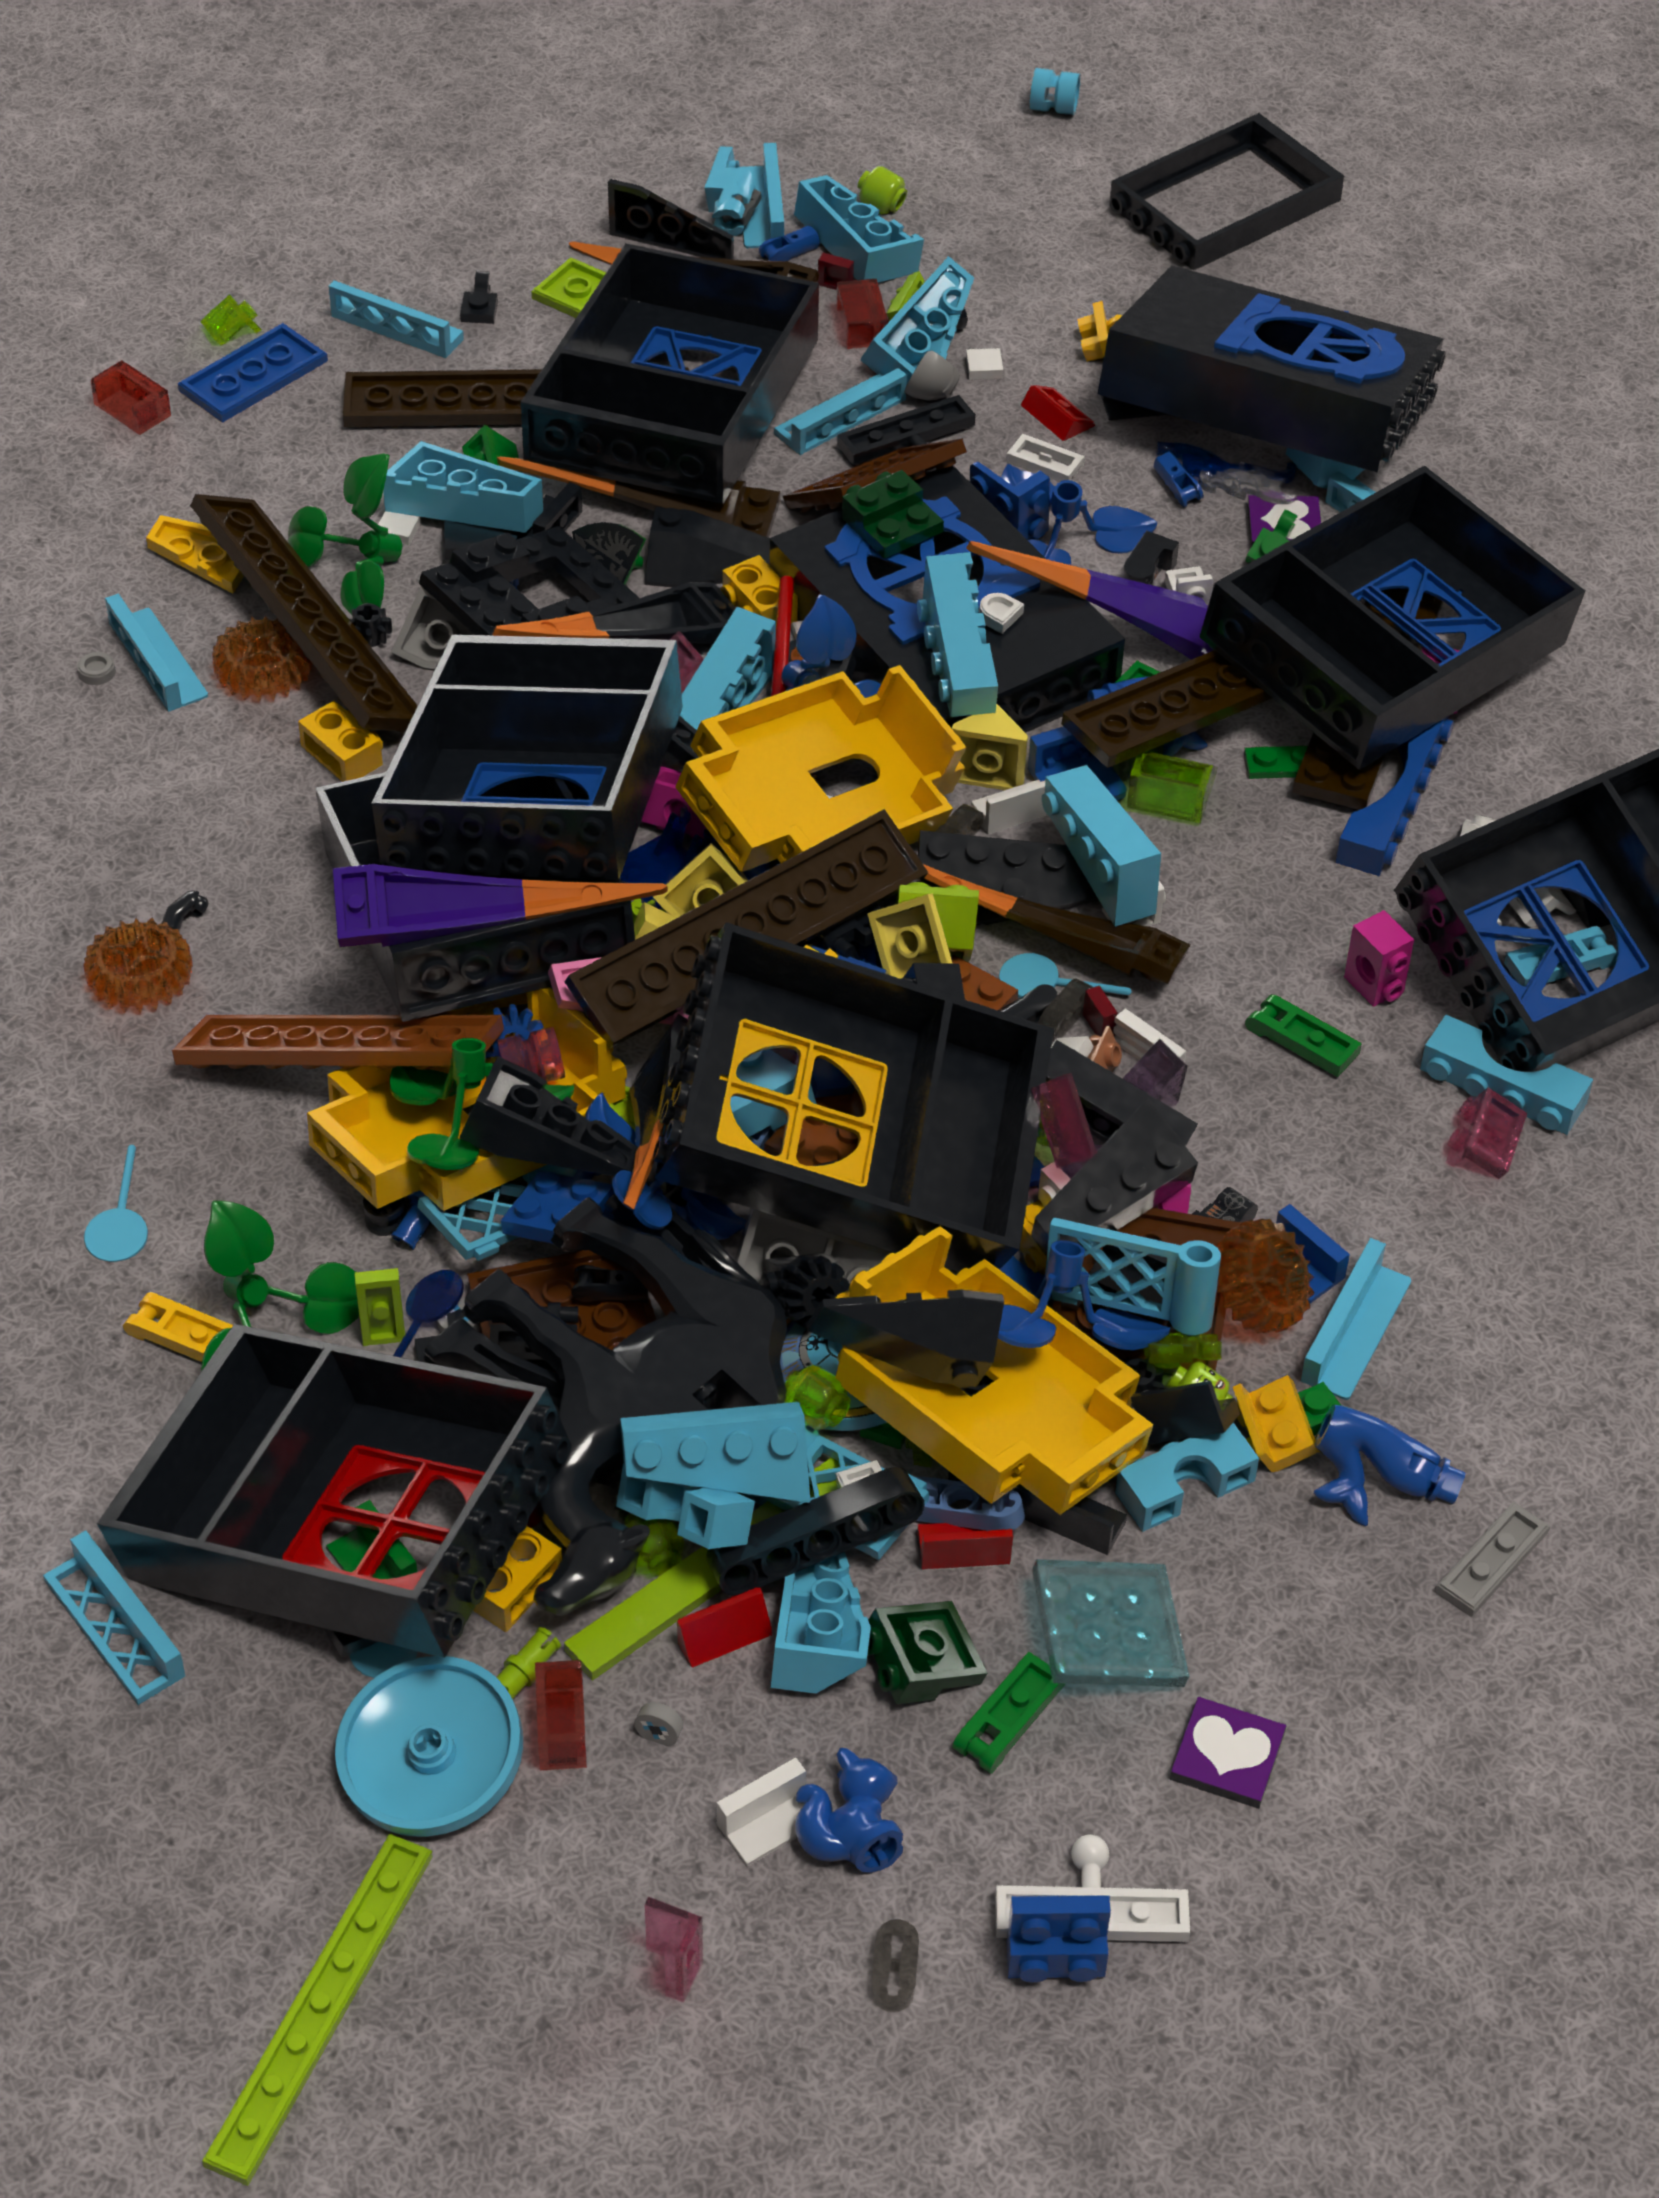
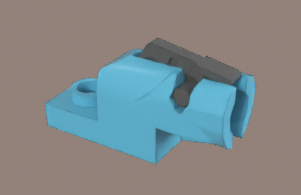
M720 146L704 187L709 212H713L712 218H715L714 226L733 236H737L743 232L762 196L761 192L755 188L751 172L740 168L739 161L734 159L733 148Z

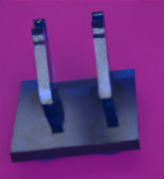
M681 807L680 817L672 812L660 836L629 852L620 880L622 883L666 884L708 845L713 844L715 838L708 829H705L703 840L696 834L692 839L689 850L684 849L682 843L685 826L691 819V813L686 808ZM653 896L641 898V903H647L655 899ZM656 901V908H662V906Z

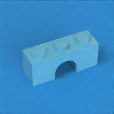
M1232 1423L1223 1433L1190 1437L1181 1442H1171L1165 1445L1159 1452L1143 1459L1139 1458L1118 1473L1115 1493L1141 1531L1144 1532L1181 1514L1184 1491L1177 1482L1183 1479L1201 1480L1219 1498L1255 1481L1259 1457L1236 1425Z
M623 1463L616 1506L645 1520L668 1519L679 1521L677 1535L707 1549L747 1545L755 1501L736 1492L627 1477Z

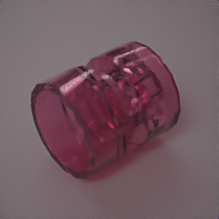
M554 1027L532 1031L527 1040H524L520 1035L497 1040L501 1058L537 1074L547 1082L565 1078L563 1061Z

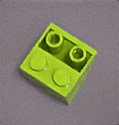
M922 882L900 885L895 904L933 893L950 956L956 955L969 962L974 946L979 890H970L963 885H950L946 888L929 887L928 884Z

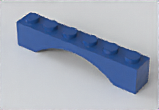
M1449 716L1397 747L1404 768L1402 776L1383 798L1366 808L1351 813L1339 840L1337 864L1376 876H1380L1385 864H1393L1398 850V843H1395L1396 839L1403 840L1405 838L1410 818H1407V815H1415L1421 798V793H1418V790L1425 791L1427 789L1432 774V769L1429 766H1437L1443 749V745L1440 742H1448L1454 721L1448 719Z

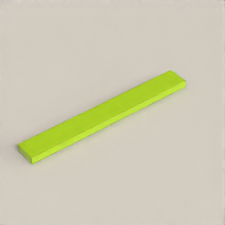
M831 1457L816 1467L814 1472L839 1468V1462ZM836 1480L817 1483L819 1496L839 1489ZM809 1485L810 1498L814 1497L812 1485ZM767 1501L753 1511L751 1525L782 1513L785 1510ZM702 1546L564 1642V1651L593 1681L676 1623L678 1619L686 1616L721 1591V1588L707 1563L706 1554L708 1549Z
M393 1834L388 1835L202 2160L204 2168L246 2186L250 2184L432 1860V1850Z

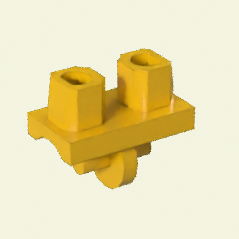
M1102 301L1092 304L1094 314L1077 319L1083 339L1081 340V347L1087 362L1104 358L1109 329L1122 316L1115 315L1107 320Z

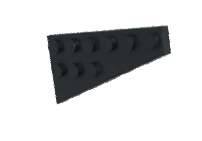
M920 830L917 857L926 866L1001 893L1053 908H1063L1065 910L1078 907L1080 904L1099 901L1067 845ZM925 879L919 881L928 884L929 887H940ZM978 905L976 925H989L1009 921V919Z

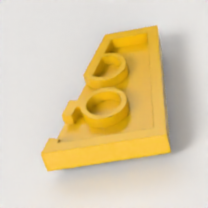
M160 515L146 537L148 549L232 594L244 577L243 573L235 567L232 559L218 545L215 537L203 524Z

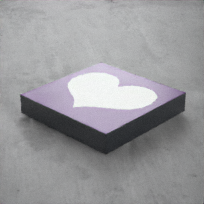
M1248 495L1247 508L1251 547L1263 527L1271 532L1274 531L1285 509L1298 515L1294 522L1295 527L1287 539L1289 541L1321 523L1318 496Z
M1198 1697L1175 1759L1170 1780L1259 1809L1287 1725Z

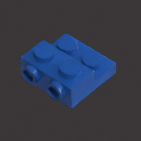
M1011 1896L1006 1941L1008 1978H1021L1026 1982H1041L1047 1978H1070L1073 1981L1086 1982L1096 1977H1105L1109 1955L1107 1935L1111 1915L1110 1896Z

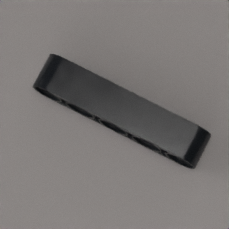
M901 1467L886 1468L812 1499L810 1503L805 1502L751 1525L747 1545L708 1549L706 1554L707 1563L721 1590L727 1595L736 1596L756 1587L772 1583L911 1524L922 1515L925 1508L924 1499L906 1470Z

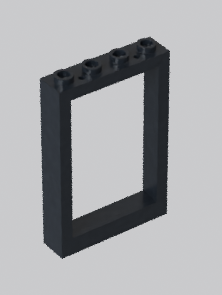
M1257 113L1112 180L1109 206H1111L1115 213L1121 214L1129 220L1137 230H1142L1151 237L1156 245L1162 246L1174 255L1178 262L1184 263L1194 271L1341 201L1344 175L1263 115ZM1248 151L1257 155L1302 189V191L1198 240L1144 200Z

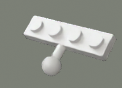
M1084 1835L1077 1839L1072 1847L1071 1856L1075 1866L1081 1870L1082 1887L996 1885V1938H1007L1011 1896L1109 1895L1111 1915L1107 1940L1189 1942L1188 1889L1101 1888L1100 1870L1106 1866L1109 1860V1849L1106 1842L1096 1835Z

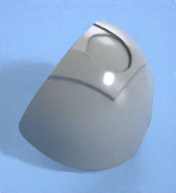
M928 351L915 369L904 393L913 398L927 401L945 399L955 390L960 373L942 356L934 351Z

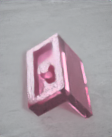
M1072 1073L1062 1075L1031 1088L1035 1102L1041 1112L1040 1118L1056 1168L1088 1161L1097 1154Z
M648 1896L644 1904L646 1950L665 1956L666 1996L684 2003L703 1964L702 1917Z

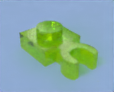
M1169 1333L1158 1342L1148 1344V1347L1143 1348V1352L1149 1364H1154L1159 1368L1172 1369L1179 1367L1180 1363H1193V1358L1220 1360L1222 1342L1218 1341L1217 1334L1186 1336L1182 1333Z

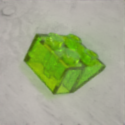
M1148 751L1137 755L1130 774L1127 808L1201 824L1218 767Z

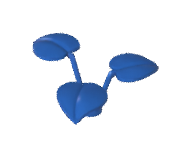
M1007 464L1001 478L1012 486H1016L1035 473L1026 472ZM1063 480L1054 486L1050 482L1049 510L1051 509L1056 518L1050 542L1047 545L1040 540L1032 539L1028 541L1047 560L1071 565L1069 553L1054 547L1057 543L1062 522L1072 521L1079 515L1080 511L1088 529L1096 532L1095 541L1097 545L1111 553H1128L1133 551L1146 530L1154 532L1157 527V521L1143 513L1119 506H1106L1097 509L1093 514L1092 521L1087 510V501L1081 500L1082 488L1078 483L1071 480Z
M820 594L813 608L803 620L798 630L796 647L804 660L791 661L784 667L782 681L788 687L786 691L821 679L819 673L814 670L815 668L828 667L830 659L836 661L846 659L855 646L857 634L853 620L841 605L825 595ZM863 680L854 684L864 698L877 694L881 686L880 683L873 680Z
M599 1094L589 1105L586 1119L604 1122L636 1146L634 1140L636 1139V1132L610 1107L604 1094ZM627 1170L619 1171L612 1180L613 1190L622 1204L632 1178L631 1171ZM658 1179L650 1187L645 1183L634 1209L626 1206L634 1212L636 1218L643 1225L654 1230L663 1229L672 1218L670 1205L655 1193L664 1183V1181ZM681 1187L680 1196L687 1202L685 1204L687 1215L699 1229L705 1230L718 1240L727 1239L744 1229L746 1219L737 1216L721 1201L715 1200L710 1195Z
M1060 1240L1051 1244L1045 1275L1039 1272L1034 1273L1014 1256L1000 1269V1271L1040 1300L1032 1314L1018 1306L1004 1305L998 1339L1013 1346L1037 1348L1050 1343L1055 1336L1056 1327L1051 1322L1040 1318L1047 1304L1053 1303L1052 1290L1059 1293H1069L1078 1284H1080L1086 1319L1089 1323L1094 1324L1092 1334L1096 1339L1109 1346L1123 1350L1143 1349L1166 1337L1171 1327H1166L1117 1309L1101 1308L1094 1313L1088 1287L1089 1273L1081 1271L1085 1249L1075 1242Z

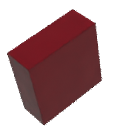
M823 252L818 259L819 286L848 294L853 287L854 261Z
M1100 985L1085 990L1084 1018L1096 1035L1102 1036L1106 1026H1110L1113 1033L1114 1027L1117 1025L1114 1021L1118 1012Z

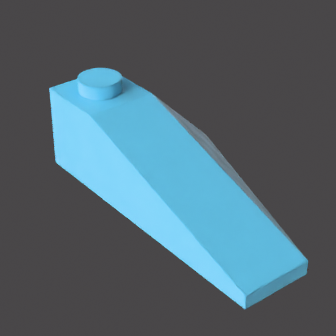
M948 256L872 340L860 360L876 374L885 375L899 368L907 374L908 384L918 364L928 351H934L946 359L949 345L957 329L956 326L964 309L974 277Z
M845 1552L785 1576L775 1642L771 1688L816 1694L866 1666L871 1627L868 1618L863 1616L860 1607V1595L857 1587L854 1588L851 1581L849 1563Z

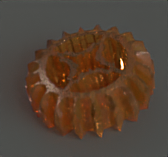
M267 615L262 620H255L251 616L250 622L246 623L237 620L235 628L226 627L225 634L217 636V643L213 646L212 652L214 673L222 688L228 687L231 695L240 693L244 700L249 698L251 694L255 695L258 702L262 699L263 695H269L273 701L278 692L288 696L290 687L299 690L301 682L308 680L309 671L312 670L313 665L310 659L303 654V650L292 636L285 631V627L278 618L274 621L269 620Z
M137 917L130 924H125L120 920L119 926L115 929L106 926L104 935H94L93 944L87 946L86 957L84 958L85 963L83 964L87 985L94 992L97 1000H105L109 1009L119 1004L124 1013L130 1006H135L138 1012L141 1013L143 1005L148 1004L157 1011L158 1001L160 1000L171 1004L173 994L182 995L184 985L190 984L193 967L189 944L186 942V939H183L179 929L171 930L167 922L157 925L153 917L146 923H141Z
M1271 1219L1242 1222L1239 1224L1240 1226L1231 1228L1228 1232L1224 1233V1239L1216 1244L1221 1252L1218 1276L1220 1287L1217 1289V1292L1222 1293L1225 1299L1222 1308L1232 1309V1321H1241L1244 1330H1255L1257 1334L1277 1333L1287 1330L1288 1327L1302 1320L1304 1312L1311 1308L1308 1299L1315 1294L1309 1286V1282L1315 1278L1308 1272L1307 1265L1311 1260L1304 1258L1302 1254L1304 1245H1297L1295 1243V1232H1286L1283 1223L1276 1224Z

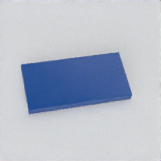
M282 323L178 383V390L223 423L328 362V356L326 352Z

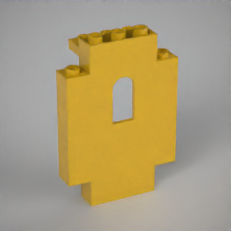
M901 665L888 669L877 694L864 698L857 686L842 671L702 720L690 745L699 758L685 763L675 788L738 870L744 872L776 859L783 863L883 809L888 813L909 845L918 842L920 830L941 832L953 810V807L948 803L944 795L953 792L965 769L960 759L967 747ZM849 759L864 760L875 768L878 779L875 782L830 799L810 775Z
M550 987L527 992L528 1009L533 1013L531 1021L541 1020L544 1028L538 1034L544 1035L547 1040L546 1045L536 1047L542 1055L539 1061L530 1057L527 1058L530 1066L529 1071L547 1081L546 1085H574V1093L570 1099L578 1104L576 1111L585 1118L589 1105L601 1093L604 1094L608 1104L625 1099L626 1067L619 1058H615L611 1054L613 1047L611 1049L608 1048L606 1040L600 1036L591 1021L581 1011L558 1008L554 992ZM490 1005L468 1015H494L493 1009L495 1007ZM513 1033L505 1036L509 1046L518 1043ZM491 1058L486 1059L485 1063H490ZM359 1066L353 1069L341 1068L327 1074L329 1103L307 1112L309 1146L377 1209L421 1190L442 1211H445L547 1165L497 1156L480 1149L477 1160L472 1165L463 1169L443 1170L415 1163L407 1155V1146L413 1138L424 1134L450 1136L456 1094L445 1100L438 1098L436 1102L430 1105H412L400 1102L394 1098L390 1090L392 1069L382 1070L376 1066ZM435 1066L430 1068V1070L448 1074L450 1066ZM486 1076L481 1080L480 1086L465 1089L462 1109L475 1104L486 1081ZM462 1110L458 1139H460L461 1132L469 1117L464 1110ZM425 1111L429 1117L417 1115Z
M941 1226L924 1236H917L910 1245L897 1253L888 1254L881 1263L870 1270L859 1272L850 1283L849 1292L840 1293L835 1297L877 1296L884 1303L906 1299V1293L921 1292L922 1300L947 1298L948 1290H971L1003 1294L1004 1305L1018 1306L1029 1311L1031 1314L1036 1310L1040 1301L986 1259H983L971 1268L962 1269L957 1275L945 1268L953 1235ZM1046 1306L1040 1319L1055 1325L1056 1332L1053 1340L1042 1347L1023 1348L1013 1346L998 1339L994 1362L985 1374L994 1382L972 1397L953 1384L935 1383L845 1346L840 1350L837 1358L839 1364L834 1380L836 1383L990 1504L1021 1484L1061 1515L1120 1473L1126 1466L1142 1457L1154 1425L1130 1407L1132 1403L1130 1397L1135 1394L1140 1374L1049 1306Z

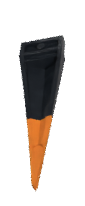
M686 582L639 599L585 613L533 622L498 625L492 636L639 638L676 640L677 643L714 644L736 607L714 582Z
M680 1014L676 1016L647 1058L629 1090L635 1120L636 1152L632 1178L623 1204L631 1209L635 1208L653 1167L654 1161L652 1159L655 1144L658 1138L664 1135L666 1125L660 1124V1117L666 1100H671L673 1088L668 1087V1079L674 1063H679L681 1051L676 1050L679 1032L683 1025L687 1026L688 1019Z

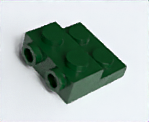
M903 470L893 474L885 471L879 474L873 483L864 487L853 485L842 497V519L883 559L942 533L944 529V520L923 502V489Z
M953 1601L875 1608L868 1619L871 1629L867 1655H874L879 1666V1686L884 1692H891L896 1704L936 1700L942 1689L981 1685L988 1674Z

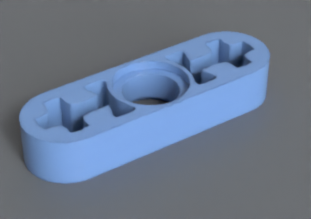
M923 1476L916 1477L927 1483L926 1490L929 1491V1501L925 1504L922 1515L916 1521L948 1523L959 1527L980 1530H1014L1024 1521L1025 1514L1020 1494L1014 1489L990 1504L964 1482ZM960 1499L972 1501V1504L964 1509H953L950 1507L953 1502Z

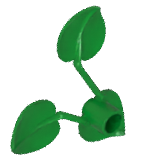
M381 453L358 458L349 466L344 479V498L348 503L353 504L352 514L373 530L362 534L360 539L325 534L327 516L322 509L313 506H306L298 510L289 524L288 543L307 567L315 565L320 560L324 549L323 540L359 546L360 552L368 558L355 564V571L346 573L342 580L341 602L351 615V610L356 609L362 604H375L381 609L384 595V575L379 565H383L384 562H396L402 553L401 538L396 534L388 533L387 527H381L369 518L377 510L382 498L388 471L389 454Z
M462 1038L452 1043V1058L448 1074L430 1069L419 1070L414 1068V1066H397L392 1068L390 1090L394 1098L400 1102L412 1105H430L436 1102L438 1098L445 1100L456 1094L450 1136L424 1134L413 1138L407 1146V1155L415 1163L443 1170H457L472 1165L479 1157V1148L474 1147L463 1139H458L465 1089L480 1086L481 1080L485 1076L487 1079L493 1067L492 1063H485L486 1044L483 1041L475 1038ZM574 1085L545 1086L546 1090L561 1101L566 1097L570 1098L574 1093Z
M222 1200L212 1202L210 1220L204 1237V1255L213 1271L226 1276L223 1282L224 1292L227 1297L235 1301L233 1310L238 1312L243 1326L251 1327L245 1308L259 1306L264 1302L267 1295L277 1296L298 1303H306L303 1310L304 1324L310 1329L323 1334L337 1333L360 1317L355 1283L356 1272L352 1268L337 1262H327L319 1265L309 1274L306 1280V1295L274 1288L268 1285L262 1276L254 1273V1263H259L269 1258L274 1248V1235L269 1223L256 1211L244 1205ZM231 1328L223 1329L211 1339L204 1352L201 1371Z

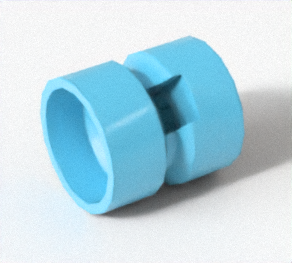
M1035 68L1030 93V109L1049 111L1051 107H1054L1056 113L1074 115L1079 97L1080 74L1062 71L1058 76L1054 70ZM1051 87L1056 88L1055 95L1049 93Z

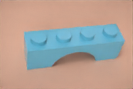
M1449 1015L1444 1016L1425 1044L1420 1070L1427 1072L1436 1080H1445L1463 1088L1474 1097H1483L1501 1105L1503 1109L1510 1113H1519L1537 1121L1548 1130H1557L1566 1135L1586 1106L1593 1083L1592 1078L1558 1063L1534 1072H1521L1506 1068L1493 1060L1486 1052L1482 1042V1030Z

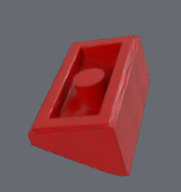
M1031 385L1021 403V406L1062 441L1068 440L1095 426L1092 419L1053 387Z
M760 1587L677 1620L678 1645L692 1668L772 1635V1627L764 1595Z

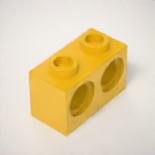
M760 555L722 570L723 586L720 590L735 607L743 608L777 622L781 577ZM794 592L791 624L798 621V596Z
M335 700L298 721L301 746L342 782L361 778L383 765L381 751L383 743L379 735L375 731H369L359 726L349 710L346 711Z
M526 1526L509 1550L504 1565L497 1570L488 1585L483 1600L476 1605L473 1611L504 1632H507L533 1605L534 1591L537 1586L548 1581L562 1561V1548ZM520 1559H530L528 1561H518ZM492 1589H501L498 1592H489Z

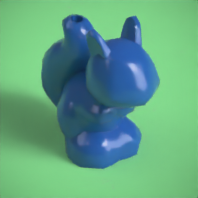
M840 1748L837 1753V1759L842 1769L837 1774L839 1778L838 1787L846 1803L832 1813L831 1800L822 1787L815 1784H806L800 1787L795 1797L796 1801L804 1803V1806L797 1814L795 1833L804 1851L817 1860L827 1862L847 1860L852 1862L861 1872H877L891 1866L903 1853L902 1831L894 1821L882 1820L881 1805L888 1800L897 1785V1776L875 1760L859 1758L849 1749Z

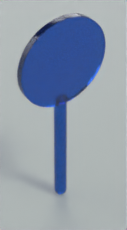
M452 1270L436 1271L424 1277L414 1286L406 1301V1311L414 1321L393 1356L402 1358L422 1323L439 1320L455 1308L464 1291L463 1280L456 1272Z

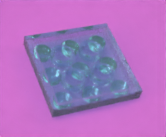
M1036 1559L1032 1568V1574L1053 1683L1185 1686L1189 1679V1672L1165 1564Z

